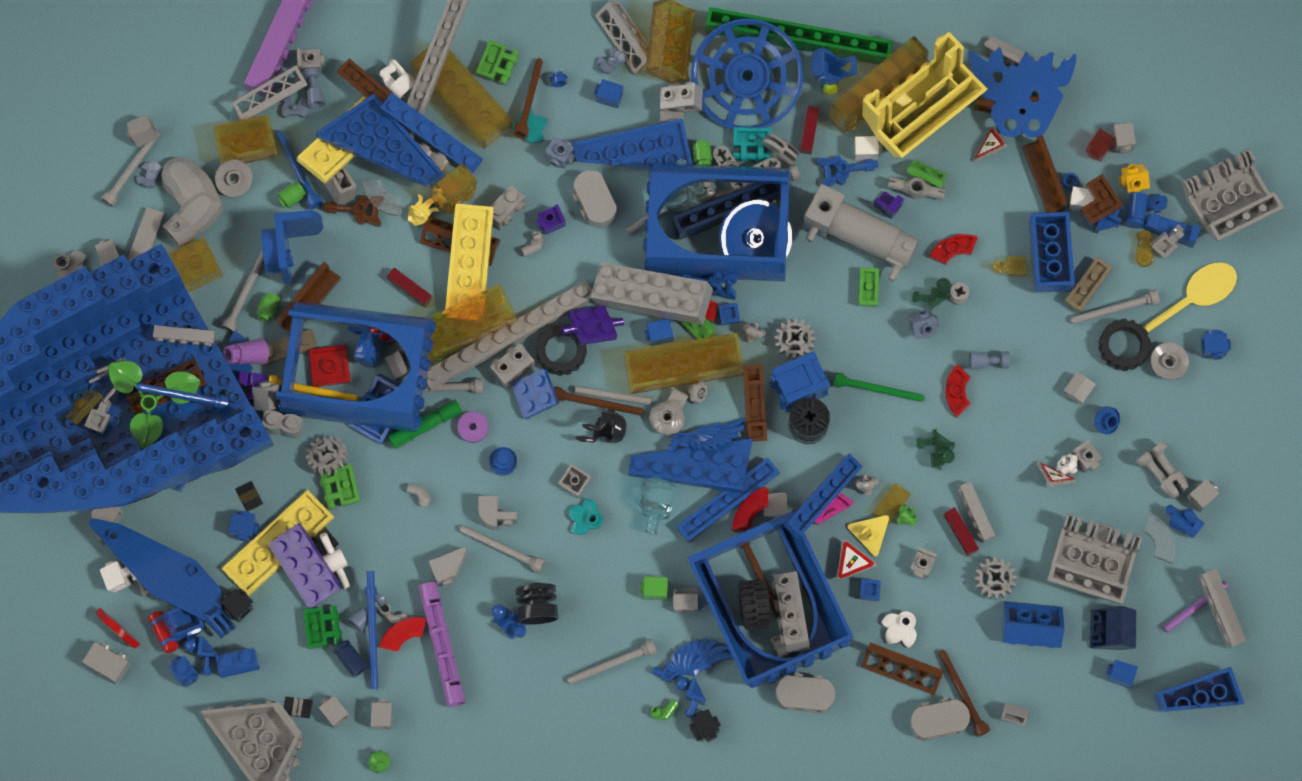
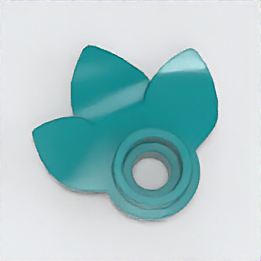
M532 108L527 122L529 133L525 139L531 143H539L545 139L541 131L546 127L548 120L541 116H533ZM522 111L519 113L518 120L512 125V133L515 125L520 122Z
M585 498L583 506L574 505L568 509V515L575 521L570 528V532L573 534L583 535L590 529L600 528L603 524V515L598 511V505L592 499ZM592 517H596L594 522H591Z

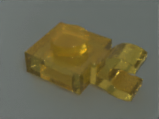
M1007 256L1006 262L995 261L994 265H992L993 273L1006 271L1007 277L1026 276V256Z

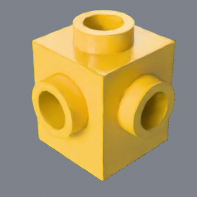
M1131 164L1121 168L1122 176H1119L1120 185L1128 193L1150 188L1149 173L1143 164Z

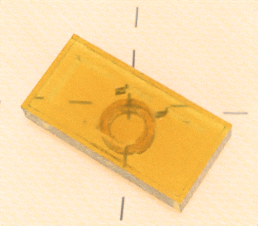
M91 388L84 397L79 398L75 402V406L65 417L75 425L78 424L103 396Z
M895 483L872 515L875 517L889 516V525L899 512V508L905 504L911 494Z

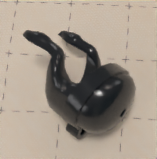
M608 409L601 413V417L598 418L595 426L582 424L583 428L593 431L592 438L576 436L575 439L580 442L594 443L598 438L605 437L608 443H619L626 434V420L622 415L615 413L614 409Z

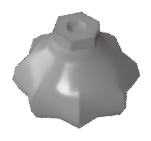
M748 322L743 325L747 341L753 343L756 339L766 335V331L759 326V322L755 324Z
M698 381L689 386L687 393L690 394V400L697 405L705 401L708 394V385Z
M863 474V477L855 480L854 484L859 490L863 491L864 495H871L873 489L878 485V479L875 476Z

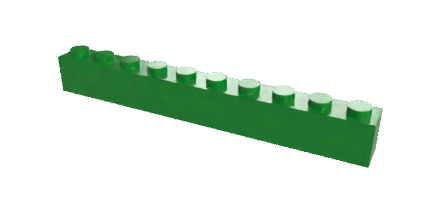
M709 7L705 28L706 33H711L717 27L733 20L758 19L782 30L799 50L813 52L818 48L824 47L832 51L837 57L848 58L855 56L859 61L889 65L892 40ZM742 25L731 29L735 38L746 36L758 38L762 27ZM769 30L766 38L767 42L772 45L790 48L779 35ZM725 32L719 34L722 36H726Z

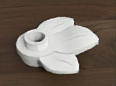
M904 611L899 615L891 613L884 617L881 623L888 628L885 635L886 643L894 644L902 640L903 644L910 648L917 637L916 630L914 629L916 625L914 614ZM903 618H909L910 623L908 625L903 624Z

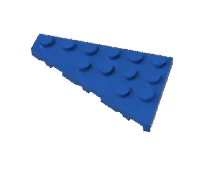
M374 94L316 132V136L319 139L430 189L446 177L404 127L380 108L382 102Z

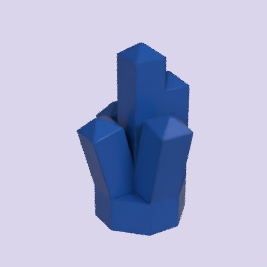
M1173 505L1166 507V513L1170 515V527L1185 533L1190 538H1194L1204 522L1197 517L1191 508L1179 511Z

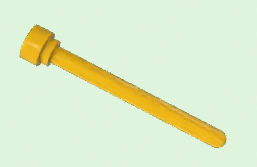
M270 375L269 381H271V384H279L280 388H282V378ZM298 383L294 385V391L347 401H359L360 399L355 394Z

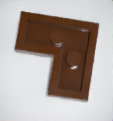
M1103 174L1086 183L1087 189L1095 200L1082 207L1080 211L1090 226L1122 208V202Z

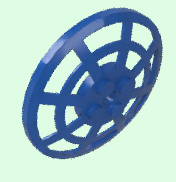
M738 19L724 23L706 36L695 53L691 69L692 82L698 85L699 62L710 65L709 84L711 88L703 91L702 109L711 119L726 128L734 130V127H770L790 112L800 96L803 85V66L800 54L792 40L782 30L768 22L758 19ZM742 25L762 27L758 38L749 36L735 38L731 28ZM769 30L779 35L788 44L791 52L781 56L780 52L766 41ZM725 32L729 42L724 44L713 58L703 55L709 43L717 35ZM751 42L756 43L753 54H742L738 44ZM763 46L768 48L777 59L766 63L760 57ZM732 48L735 57L729 64L719 61L723 53ZM794 58L798 70L796 90L786 86L787 70L785 63ZM778 66L781 68L780 84L770 80V70ZM716 68L726 71V82L717 86L715 84ZM748 70L752 71L753 78L750 81H745L743 73ZM767 87L776 90V95L767 104H764L761 94ZM730 89L737 95L733 105L726 102L720 95V92ZM783 93L792 96L793 98L785 110L771 120L767 109L771 108ZM714 95L722 106L730 110L726 121L714 114L706 105L704 99ZM744 98H754L758 108L740 109ZM760 113L764 121L762 124L753 126L733 124L737 114L753 115Z

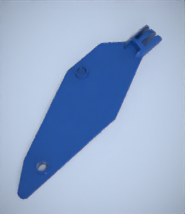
M95 518L89 521V526L150 595L206 621L221 639L236 628V625L221 610V588L196 560L121 524Z

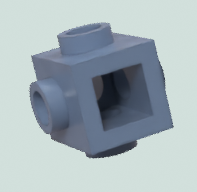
M554 137L545 150V158L553 166L565 169L567 164L570 165L575 158L574 147L567 140L561 141Z
M922 309L908 315L910 329L916 340L938 334L937 326H939V320L937 315H933L930 309Z

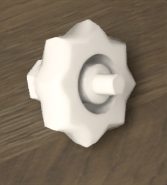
M1072 453L1062 456L1061 460L1057 462V471L1063 474H1075L1078 470V457Z

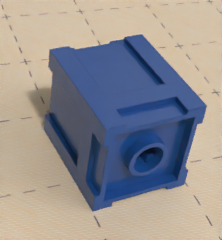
M814 351L772 369V374L770 375L772 382H769L772 390L776 389L781 400L778 404L781 410L785 409L786 413L790 412L793 405L803 398L821 399L829 394L828 388L830 383Z

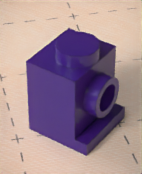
M558 204L538 213L537 220H535L539 231L543 230L545 235L566 226L564 216ZM553 217L551 221L546 220L547 218Z

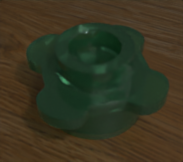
M936 449V452L931 453L932 468L942 470V465H945L944 454L939 452V449Z

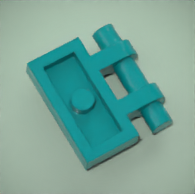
M734 127L733 148H741V152H733L734 159L741 160V162H746V160L762 162L771 158V153H764V148L767 147L763 144V139L766 134L771 133V128ZM747 148H758V153L747 152Z

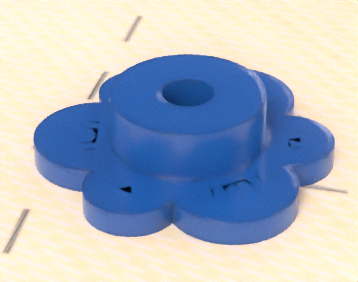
M1155 194L1154 197L1150 196L1147 207L1149 210L1153 209L1155 213H1159L1162 209L1167 208L1168 198L1164 195L1160 196V194Z

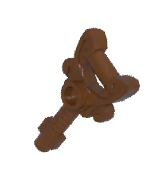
M362 195L354 203V206L337 205L336 202L329 201V203H324L323 210L332 214H336V212L353 213L359 225H364L367 222L375 227H380L381 221L378 213L379 207L384 203V197L378 196L368 199L367 196ZM369 206H372L371 216H367L366 213Z

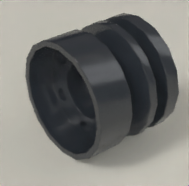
M803 398L797 401L791 409L788 421L791 436L802 444H815L821 441L829 427L830 412L827 406L816 398ZM810 416V418H813L812 422H809V419H806V417Z
M531 583L516 588V595L520 596L516 598L517 603L525 605L517 609L518 623L537 625L557 621L559 619L558 606L549 603L557 599V595L553 594L556 592V585Z

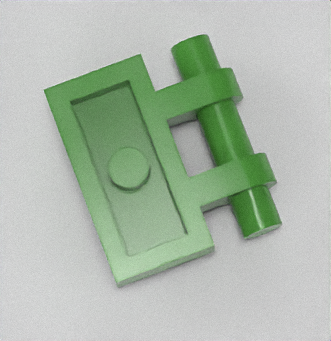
M489 40L476 70V75L494 81L496 75L501 76L499 83L506 85L507 80L511 78V70L518 61L519 51L512 49L510 54L505 53L507 50L506 45ZM502 60L507 62L504 69L499 68Z
M351 464L345 465L344 468L338 467V473L333 471L334 476L329 477L327 472H324L323 476H321L320 485L324 489V502L327 503L328 510L336 508L334 502L336 500H340L342 507L361 502ZM334 483L337 486V493H332L331 485Z

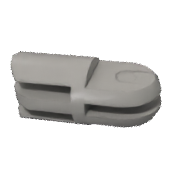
M772 133L766 134L763 139L764 146L771 150L774 156L789 167L794 165L793 161H796L797 155L800 154L798 149Z

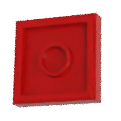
M346 345L308 350L313 387L351 383Z

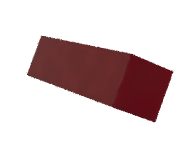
M808 105L800 153L812 154L820 107Z
M393 268L387 275V279L423 307H426L431 301V294L396 268Z
M954 507L945 512L943 516L967 557L978 552L979 547L956 508Z

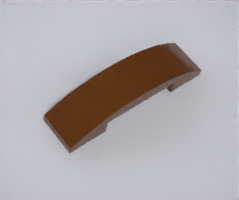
M763 364L743 365L748 439L752 438L753 442L768 441Z

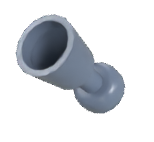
M316 67L304 69L302 71L303 78L309 80L310 86L307 90L308 108H321L326 105L322 89L317 87L316 78L319 77V69Z
M970 351V370L987 368L988 364H1000L1002 368L1009 369V352L1004 351L1000 356H988L986 352Z
M377 592V595H375V606H384L387 600ZM368 606L365 609L360 608L348 619L361 632L368 625Z

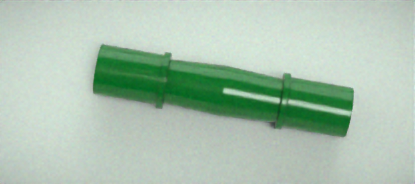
M456 399L436 408V411L423 416L421 427L417 429V432L398 430L389 435L388 438L394 449H397L410 441H414L415 437L430 431L442 422L446 423V421L462 413V410Z

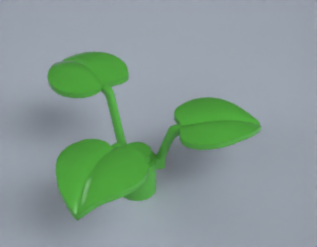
M120 361L109 364L111 382L122 393L128 394L132 392L134 386L136 387L137 383L142 379V370L135 362ZM183 371L171 373L165 379V385L168 389L196 394L201 383L198 377ZM138 391L140 397H142L141 406L147 411V415L145 413L135 415L130 422V431L140 447L146 448L159 438L163 430L161 417L151 415V410L156 407L158 400L163 395L156 396L152 393L144 394L142 391ZM171 397L174 402L179 404L189 402V400Z

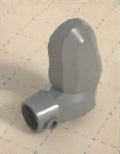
M176 157L165 164L161 175V182L163 188L176 200L180 210L163 225V228L178 247H182L207 230L220 217L224 210V205L213 182L196 162L186 157Z

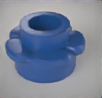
M558 71L553 73L549 80L553 87H563L567 84L568 76Z
M1067 173L1062 176L1061 186L1064 189L1072 191L1073 186H1079V179L1074 173Z

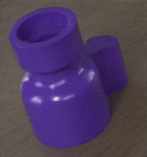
M238 371L237 381L239 385L249 389L246 393L249 402L254 403L252 387L260 385L262 381H266V375Z

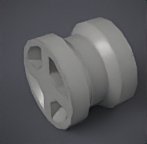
M955 283L951 287L949 298L952 303L957 305L965 303L969 296V288L964 283Z

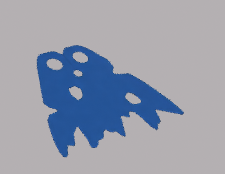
M1000 47L991 53L989 62L974 52L969 51L968 55L973 75L988 89L982 94L983 98L996 102L991 108V116L1002 135L1017 137L1022 133V115L1019 113V110L1022 108L1026 110V113L1023 115V133L1027 137L1043 135L1063 98V94L1058 87H1065L1071 80L1076 64V54H1073L1069 60L1063 59L1060 66L1053 71L1054 52L1040 57L1038 61L1030 58L1028 53L1025 52L1017 67L1011 64L1007 68L1004 64ZM993 72H1001L1003 80L999 83L995 82ZM1038 90L1040 94L1038 102H1032L1030 99L1032 92ZM1032 119L1040 122V128L1036 131L1028 127V123ZM1006 120H1015L1017 123L1014 130L1006 129Z

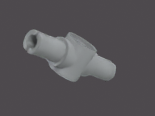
M890 177L888 189L904 191V194H908L912 199L926 198L927 196L943 200L946 189L930 186L929 183H925L923 179L917 177L912 180L907 179V181ZM919 186L921 190L914 191L912 187Z

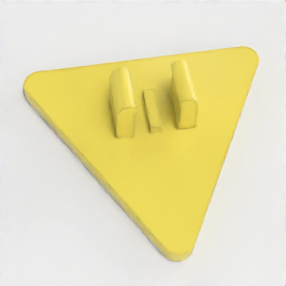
M885 515L848 525V529L874 556H878L889 516Z

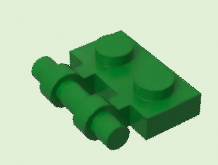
M337 606L329 607L330 614H324L323 607L303 610L308 649L328 647L327 639L333 638L334 646L341 643L342 630L339 629L338 620H340V613H337ZM331 621L332 631L326 632L325 622Z

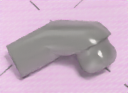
M535 231L532 234L533 238L530 245L521 248L524 257L541 250L544 236L540 231Z
M409 483L407 493L417 495L420 500L419 505L428 507L431 496L426 488Z

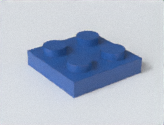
M545 368L511 384L524 419H529L559 404L549 374Z

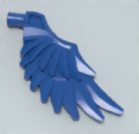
M741 418L722 425L718 422L712 425L699 426L694 431L688 433H676L672 437L667 449L673 452L679 446L691 447L694 450H702V448L709 450L710 448L716 449V446H724V443H732V439L739 437L737 432L744 430V426L741 425L744 423V419Z
M705 638L699 643V639H696L692 645L690 641L687 642L686 647L681 645L680 650H675L671 661H669L665 669L662 670L655 666L652 674L666 682H671L682 675L695 677L700 672L713 668L714 663L732 659L733 656L731 653H722L729 649L728 645L714 647L718 643L717 640L707 643L708 639Z

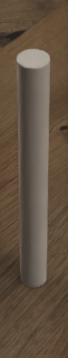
M580 386L575 387V394L651 405L650 397Z

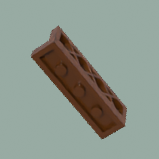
M350 58L337 71L343 79L366 98L374 94L383 104L390 95V92Z
M1043 135L1038 136L1036 142L1023 145L1025 157L1046 213L1065 211L1068 204L1044 137Z
M429 216L428 221L424 223L420 243L451 253V247L446 246L443 240L446 238L452 239L454 224ZM427 231L434 233L437 240H427ZM492 236L488 266H492L495 252L501 239Z
M326 262L321 264L277 318L278 326L290 334L292 317L288 315L289 310L294 309L295 302L321 304L341 280L339 275L330 270Z
M195 359L140 382L141 384L167 388L165 379L171 373L183 371L191 373L200 379L201 383L198 388L207 385ZM135 386L132 392L125 393L134 415H137L146 410L141 406L142 397H140L139 392H136L138 390ZM163 396L158 400L156 406L172 400L171 397Z
M871 642L861 665L863 669L931 695H935L944 670ZM869 655L877 657L880 665L876 667L867 665ZM890 663L896 664L899 672L890 674L887 672L885 665ZM908 670L914 671L917 679L908 681L903 673ZM927 677L935 679L933 689L924 687L922 679Z

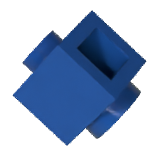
M1221 330L1206 331L1201 338L1202 358L1212 357V359L1218 360L1225 357L1228 350H1231V341L1227 339V333Z
M237 511V514H232L229 526L230 536L237 537V540L248 542V539L253 540L254 535H258L259 523H257L255 514L246 511Z
M185 655L183 657L178 656L171 661L169 669L182 686L186 688L198 680V673Z

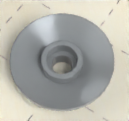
M240 160L225 161L216 170L215 184L218 190L226 196H241L248 191L252 184V172L248 165ZM231 174L236 175L235 179L230 180L229 176Z
M1170 342L1163 343L1154 349L1151 355V366L1159 377L1174 380L1183 376L1187 371L1189 357L1185 349L1180 345ZM1165 361H1171L1172 365H1166Z

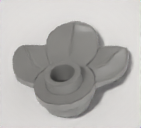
M74 251L68 255L60 254L56 256L53 266L58 271L57 279L59 280L84 267L82 263L87 256L79 251ZM62 261L67 262L65 266H60Z

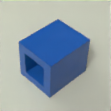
M602 79L600 85L597 84L594 91L596 102L618 109L623 95V85Z
M670 319L647 323V329L644 330L646 341H650L651 346L673 342L674 336Z
M1115 659L1113 664L1109 663L1106 675H1109L1107 681L1130 689L1133 685L1138 666Z

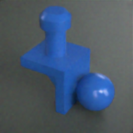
M1124 206L1091 225V227L1097 225L1094 232L1098 234L1102 230L1113 227L1118 228L1122 219L1117 216L1124 209Z
M500 604L492 608L491 613L495 618L493 622L502 628L510 639H513L515 636L519 638L525 636V624L518 623V616L514 612Z
M199 636V641L193 637L188 638L185 641V649L189 652L198 650L197 656L200 659H204L201 674L205 676L212 675V660H216L218 653L204 636Z
M681 676L677 678L675 686L680 691L688 689L686 699L691 702L684 714L686 717L692 718L697 715L695 712L698 704L705 705L706 699L696 678H692L690 683L687 677Z

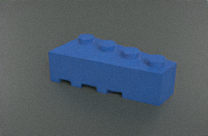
M1231 667L1153 694L1159 712L1245 704Z

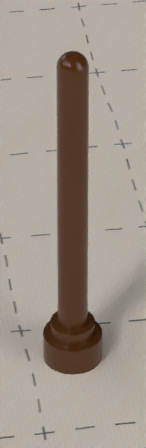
M541 58L536 59L521 119L513 130V135L517 138H527L529 133L527 122L543 64Z
M555 386L554 388L559 403L560 401L568 400L636 415L644 413V410L640 407L567 393L566 390H562V387Z
M751 543L740 546V549L743 548L757 579L765 580L770 606L776 618L781 617L780 611L776 612L774 603L776 598L750 547Z
M940 650L939 656L974 722L973 726L975 729L973 731L976 737L990 732L989 725L980 719L947 652Z

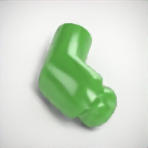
M671 699L664 708L653 707L650 711L652 718L655 720L669 719L679 704Z

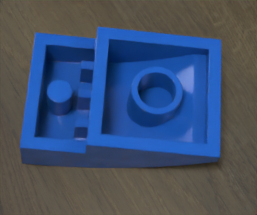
M380 373L376 375L362 401L381 398L394 391L400 384ZM349 424L350 427L381 445L392 430Z

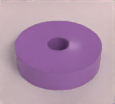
M478 412L464 414L459 419L457 426L460 437L468 443L482 441L487 436L489 429L486 418ZM476 425L477 428L475 430H471L470 426Z

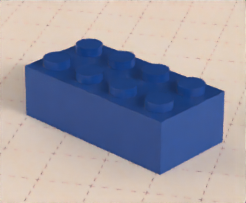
M1069 212L1031 213L1029 232L1034 293L1072 291L1075 279Z

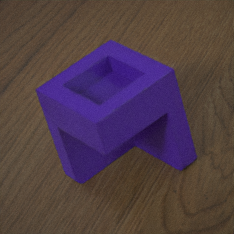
M883 192L874 201V207L892 219L903 205L904 198L899 195L894 198L889 193Z

